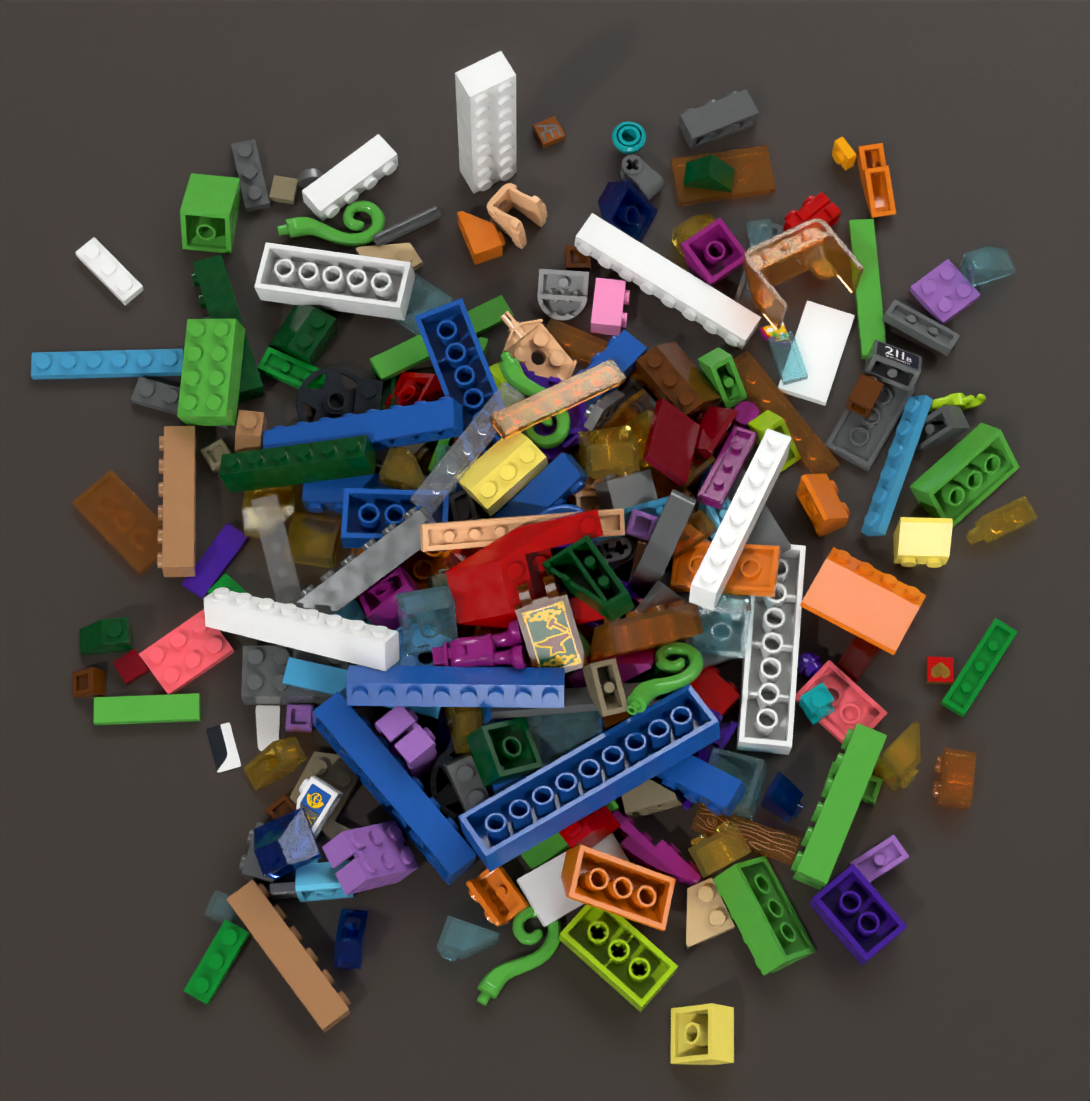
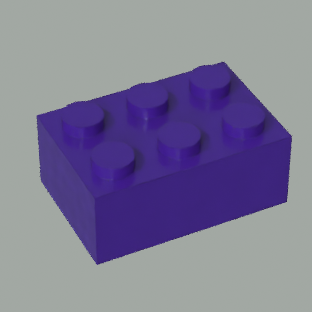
M854 864L813 896L809 903L861 966L865 965L907 928V925Z

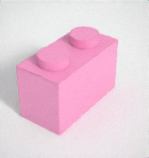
M596 278L590 333L619 336L621 327L626 328L627 313H623V306L629 305L630 290H625L626 281Z

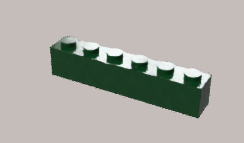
M222 255L192 262L195 272L190 274L194 287L200 286L201 293L197 294L201 309L206 308L208 312L204 319H237L244 327ZM246 330L238 403L265 396Z
M363 435L222 454L219 476L229 492L235 493L375 474L377 453L368 436Z

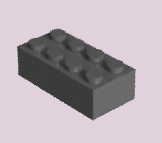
M243 646L242 700L244 705H321L333 695L282 683L288 658H296L348 670L350 662L286 646Z

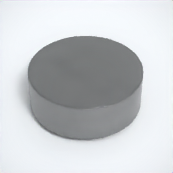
M314 168L301 171L298 174L299 185L306 188L320 178L322 172Z

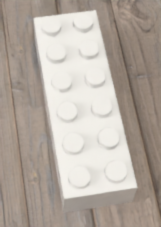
M266 242L254 288L260 300L405 320L415 273L411 262Z

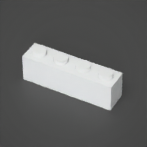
M379 134L303 189L304 203L322 222L327 218H333L347 203H353L359 194L366 189H372L379 179L385 175L392 174L398 166L397 153Z

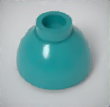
M626 121L614 128L612 141L616 149L621 153L634 154L644 146L646 133L638 123Z

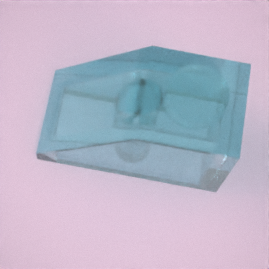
M990 246L965 253L960 265L965 278L973 286L1016 272L1007 250Z
M447 916L437 944V951L441 952L440 956L445 959L456 961L459 958L464 960L497 944L499 933Z

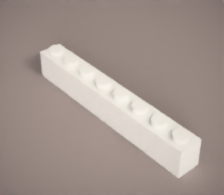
M592 213L576 235L574 246L577 247L580 253L585 256H592L606 269H613L625 281L634 282L640 286L644 293L655 295L661 299L665 306L676 308L682 312L686 319L690 321L695 320L703 325L707 332L724 338L728 345L743 349L758 327L761 319L760 316Z
M767 429L691 583L689 602L714 611L785 464L792 437Z
M217 588L204 598L206 627L382 671H387L400 660L399 632L390 630L385 626H374L365 624L361 620L353 621L342 618L339 615L320 613L315 609H303L296 607L294 604L274 602L270 598L262 599L251 596L249 593L229 591L228 588Z

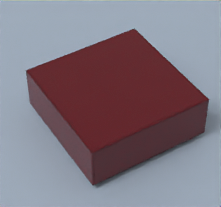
M136 649L131 650L112 662L127 686L149 672Z

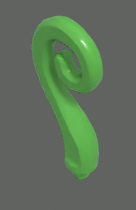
M363 200L351 203L343 213L344 224L353 231L364 229V222L355 220L354 214L358 212L369 214L372 219V225L363 232L345 233L309 217L285 219L286 224L277 226L279 236L288 234L290 239L312 235L338 245L358 247L373 242V235L382 231L385 226V217L376 204Z
M510 352L502 353L500 356L503 362L499 367L508 384L516 391L545 404L552 410L557 420L556 430L551 435L541 436L534 431V424L541 422L544 426L551 427L553 419L545 411H533L527 415L523 422L524 435L538 448L552 449L558 447L564 442L570 431V416L567 408L556 395L526 377L518 358H512Z
M681 642L668 643L661 646L655 654V665L667 673H680L669 677L648 680L639 684L627 697V712L631 715L644 712L656 697L685 687L696 680L703 669V657L699 650L690 644ZM672 655H679L687 658L690 664L684 671L680 672L685 667V660L678 658L675 661H669L666 658Z
M531 905L518 913L513 921V933L519 942L525 945H534L543 937L541 929H535L532 933H527L524 930V924L529 918H538ZM558 919L547 926V937L538 950L524 957L502 963L490 970L477 987L481 992L477 1002L486 1006L490 998H497L509 979L530 971L547 961L555 953L560 943L559 936L562 932L560 920Z

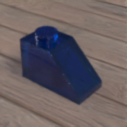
M778 771L764 795L761 807L789 822L792 816L797 818L805 804L801 803L804 794L784 774Z
M341 909L335 937L334 967L345 969L362 968L368 911Z

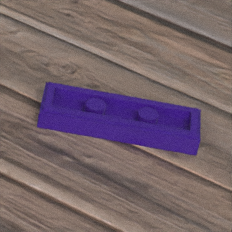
M226 523L195 565V577H187L182 586L204 600L208 595L207 591L221 578L249 540L248 536Z

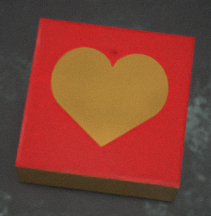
M927 656L926 684L953 685V657Z

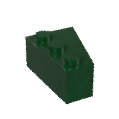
M588 534L542 563L547 576L553 575L555 583L611 622L635 608L628 591Z

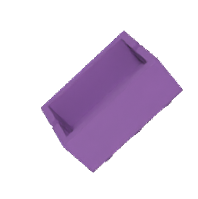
M396 706L375 723L377 736H382L390 746L388 751L394 758L396 756H403V762L407 766L405 771L411 778L413 776L420 778L434 766L437 760L436 754L438 752L435 749L437 745L434 742L436 738L427 727L421 728L417 722V715L410 707L405 709L403 706Z
M395 820L342 831L322 847L333 869L354 855L355 859L335 873L346 895L399 883L419 868L412 851L408 846H404L403 843L406 841Z

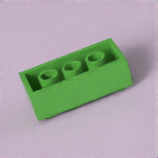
M187 319L177 417L187 426H236L245 328L237 319Z

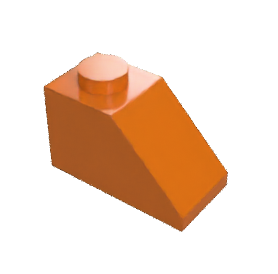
M464 211L457 212L459 228L475 265L503 256L505 240L502 232H497L493 223Z

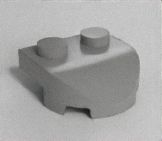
M539 269L537 297L544 313L556 320H569L580 314L587 302L589 272Z

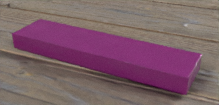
M737 426L733 427L697 495V502L720 510L722 509L758 439V433Z

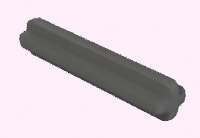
M437 206L429 208L374 234L373 241L377 246L385 245L440 219L441 213Z

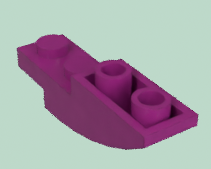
M617 810L612 813L621 824L616 831L624 838L620 847L629 858L644 868L675 878V882L692 886L700 883L701 876L699 875L700 870L691 861L686 862L679 856L681 854L680 850L673 843L669 842L667 844L662 839L654 846V840L645 831L640 833L633 826L635 822L625 812L621 814Z

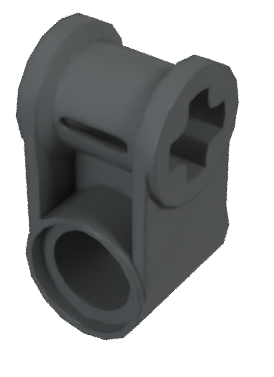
M632 154L624 157L620 171L621 180L642 201L648 202L665 187L663 178L656 171L652 170L639 156Z

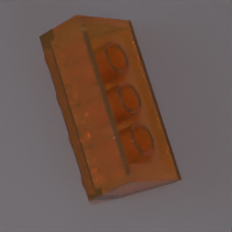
M684 600L670 603V608L664 609L663 605L648 608V613L642 614L641 610L626 613V618L620 619L619 617L613 622L604 618L605 623L594 629L588 657L589 663L658 648L665 644L680 642L703 634L704 630L697 605L693 603L685 604Z

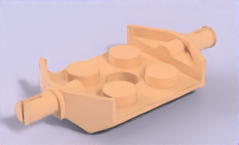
M506 311L500 317L509 327V335L503 346L502 353L510 352L512 358H518L519 363H524L528 371L535 372V375L546 378L552 376L560 378L564 382L570 380L577 361H572L544 327L542 319L519 323L509 311ZM532 353H541L544 357V363L541 365L534 364L531 360Z

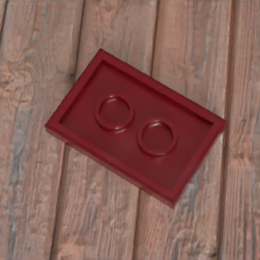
M661 398L656 402L643 460L680 487L685 485L688 480L700 425L664 398Z

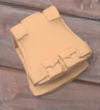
M507 183L490 199L487 204V210L491 216L490 222L494 224L496 230L506 233L512 238L517 247L523 249L527 244L524 227L520 220L507 213L514 207L535 222V224L542 227L548 217L546 206L539 197L535 195L530 197L518 191L516 185Z

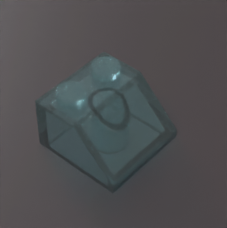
M448 585L396 594L398 619L406 656L430 652L432 647L443 646L444 642L449 644L450 641L458 638L455 602Z
M721 594L714 611L697 605L692 646L697 648L700 653L744 658L751 617V597Z
M713 747L708 763L743 781L746 790L732 815L753 820L768 773L765 761Z

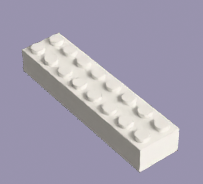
M502 51L455 72L460 172L473 194L478 191H486L493 184L501 180L506 181L517 173L516 74Z
M790 544L791 549L780 555L775 597L748 595L744 640L745 654L743 655L736 750L789 755L791 751L802 609L800 604L803 594L806 546Z

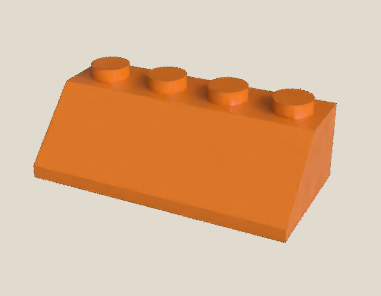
M581 844L566 851L561 879L567 898L660 931H665L676 881L675 878Z

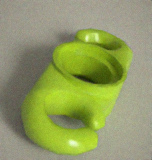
M953 393L934 399L928 413H932L933 408L936 411L943 405L960 406L962 411L974 408L984 403L986 396L979 393L976 396L977 398H975L973 395L965 396L963 393Z

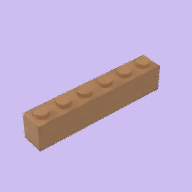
M164 426V436H159V450L164 451V459H159V474H163V482L158 483L159 497H163V505H158V520L163 521V529H158V544H162V552L157 554L158 568L163 569L164 577H195L196 430L195 426Z
M252 879L226 900L325 1033L350 1014L347 1006L351 1002L342 990L337 993L331 984L335 981L326 969L320 971L315 963L319 959L310 947L305 950L299 941L303 938L294 926L288 928L283 921L287 916L278 904L273 907L267 898L271 895L262 883L257 886Z

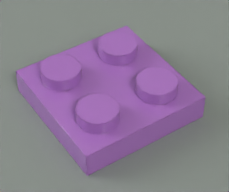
M949 259L913 284L909 290L941 325L946 324L978 300L981 295Z

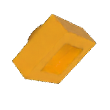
M843 136L834 141L832 149L833 159L838 165L841 164L846 171L854 166L856 153Z

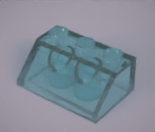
M599 711L525 717L543 767L603 733Z

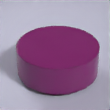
M743 401L735 407V410L738 411L736 424L740 427L749 428L748 423L759 416V410L752 402Z

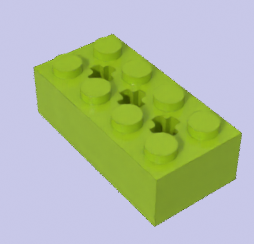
M587 904L562 930L559 936L561 942L640 1012L678 969V966L626 919ZM600 930L603 931V939L593 938L592 931L596 933ZM615 949L616 951H618L620 949H623L624 957H614V951L612 950ZM635 967L636 969H639L640 967H643L644 975H634V969L632 968Z

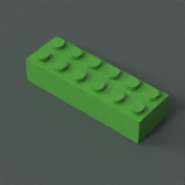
M859 723L856 724L854 730L848 729L841 745V749H844L845 752L844 754L838 753L831 773L835 774L834 779L828 778L821 797L825 798L824 803L818 802L811 818L815 825L814 827H808L801 845L805 847L804 852L798 851L792 864L791 870L795 871L793 879L818 890H822L827 885L887 735Z

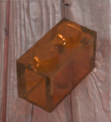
M944 748L941 756L936 757L935 771L939 772L938 781H934L932 797H936V806L962 810L969 809L973 796L976 752Z

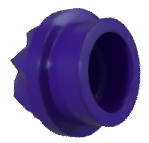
M812 652L800 654L798 657V673L801 676L804 675L807 679L812 678L823 667L820 662L821 658Z

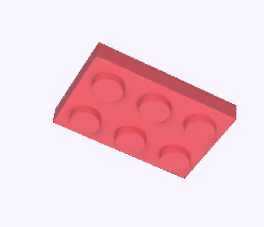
M203 609L139 653V656L169 695L181 690L234 653V650L218 629L205 626V613Z
M830 660L823 665L795 696V701L799 703L800 696L823 682L835 699L832 705L835 711L819 721V723L840 743H843L848 729L854 730L857 723L874 729L887 715V712Z

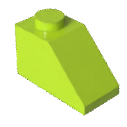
M769 410L748 423L750 430L758 433L756 441L758 446L767 429L791 437L784 419ZM792 438L789 454L781 472L801 459Z

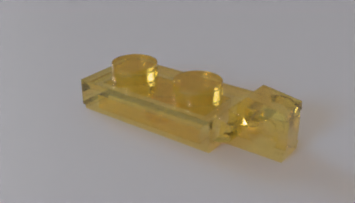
M1023 496L981 516L980 520L975 522L976 528L968 531L966 538L971 545L982 539L986 543L993 542L1036 521L1038 516L1027 498Z

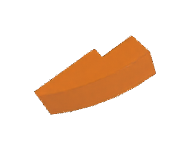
M883 143L857 147L855 149L857 163L871 218L896 215L889 165L886 166Z

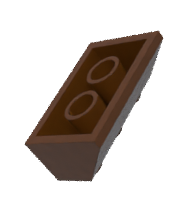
M675 341L657 345L636 360L635 372L659 400L664 398L692 420L722 399L720 394Z

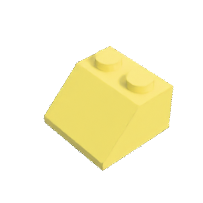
M900 517L893 534L894 564H901L903 567L927 564L931 568L946 565L950 556L953 518Z
M709 1003L671 1008V1064L718 1065L734 1063V1007Z

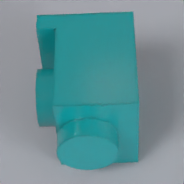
M823 682L800 696L798 705L813 725L835 711L832 706L835 699Z

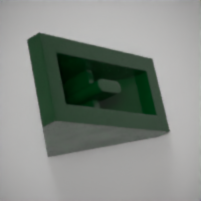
M713 154L686 162L683 186L732 193L735 169Z

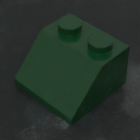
M295 305L268 346L314 366L338 331L336 318L316 307Z
M525 717L481 726L466 737L484 788L508 782L543 767Z

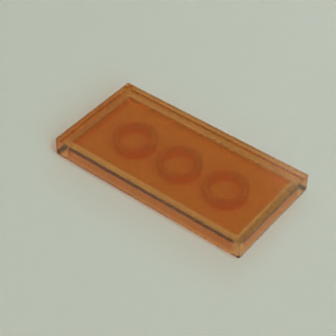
M767 145L671 159L679 206L776 192ZM713 154L733 167L735 172L732 193L684 187L686 162Z
M112 470L107 472L72 502L73 506L140 576L157 562V554L162 552V544H158V529H163V523L158 520L150 509Z

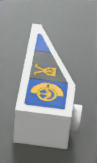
M311 776L310 780L306 778L298 790L301 794L297 799L291 860L295 863L303 861L344 794L317 776Z

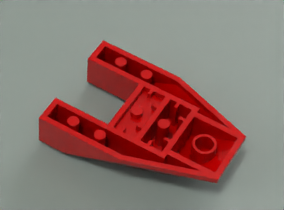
M591 509L516 527L445 571L457 623L508 628L509 622L517 619L514 606L521 604L517 585L527 583L532 600L547 595L542 579L547 577L542 563L552 557L550 548L575 543L587 534L590 539L604 536L598 509ZM555 583V584H556L557 591H558V593H559V592H560L559 585H558L557 583ZM568 597L576 624L605 619L604 616L577 597Z

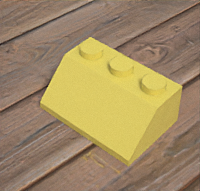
M513 427L456 478V481L491 517L549 464L547 457L528 437Z

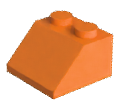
M805 474L800 478L796 495L818 538L845 527L850 512L846 503H841L837 495L838 488L833 480L830 481L827 474Z

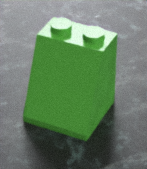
M191 173L180 208L182 249L232 254L241 199L240 178Z

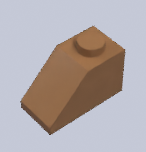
M239 410L235 432V453L263 449V431L267 429L264 412Z

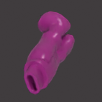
M518 619L510 621L507 631L492 635L488 633L483 636L461 637L450 641L449 644L444 642L443 646L432 647L434 666L495 667L496 665L507 664L512 665L515 669H526L525 641ZM514 646L509 650L496 651V647Z

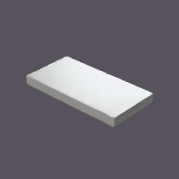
M807 300L777 391L825 406L855 315Z
M613 833L592 848L629 862ZM566 852L517 879V883L543 927L584 905V903L566 897L561 879Z

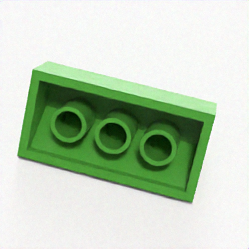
M980 423L918 478L910 488L919 505L932 518H953V528L1020 467L1001 429Z
M766 856L734 864L713 878L719 894L723 897L732 919L736 922L742 938L748 945L755 963L763 976L778 971L816 952Z

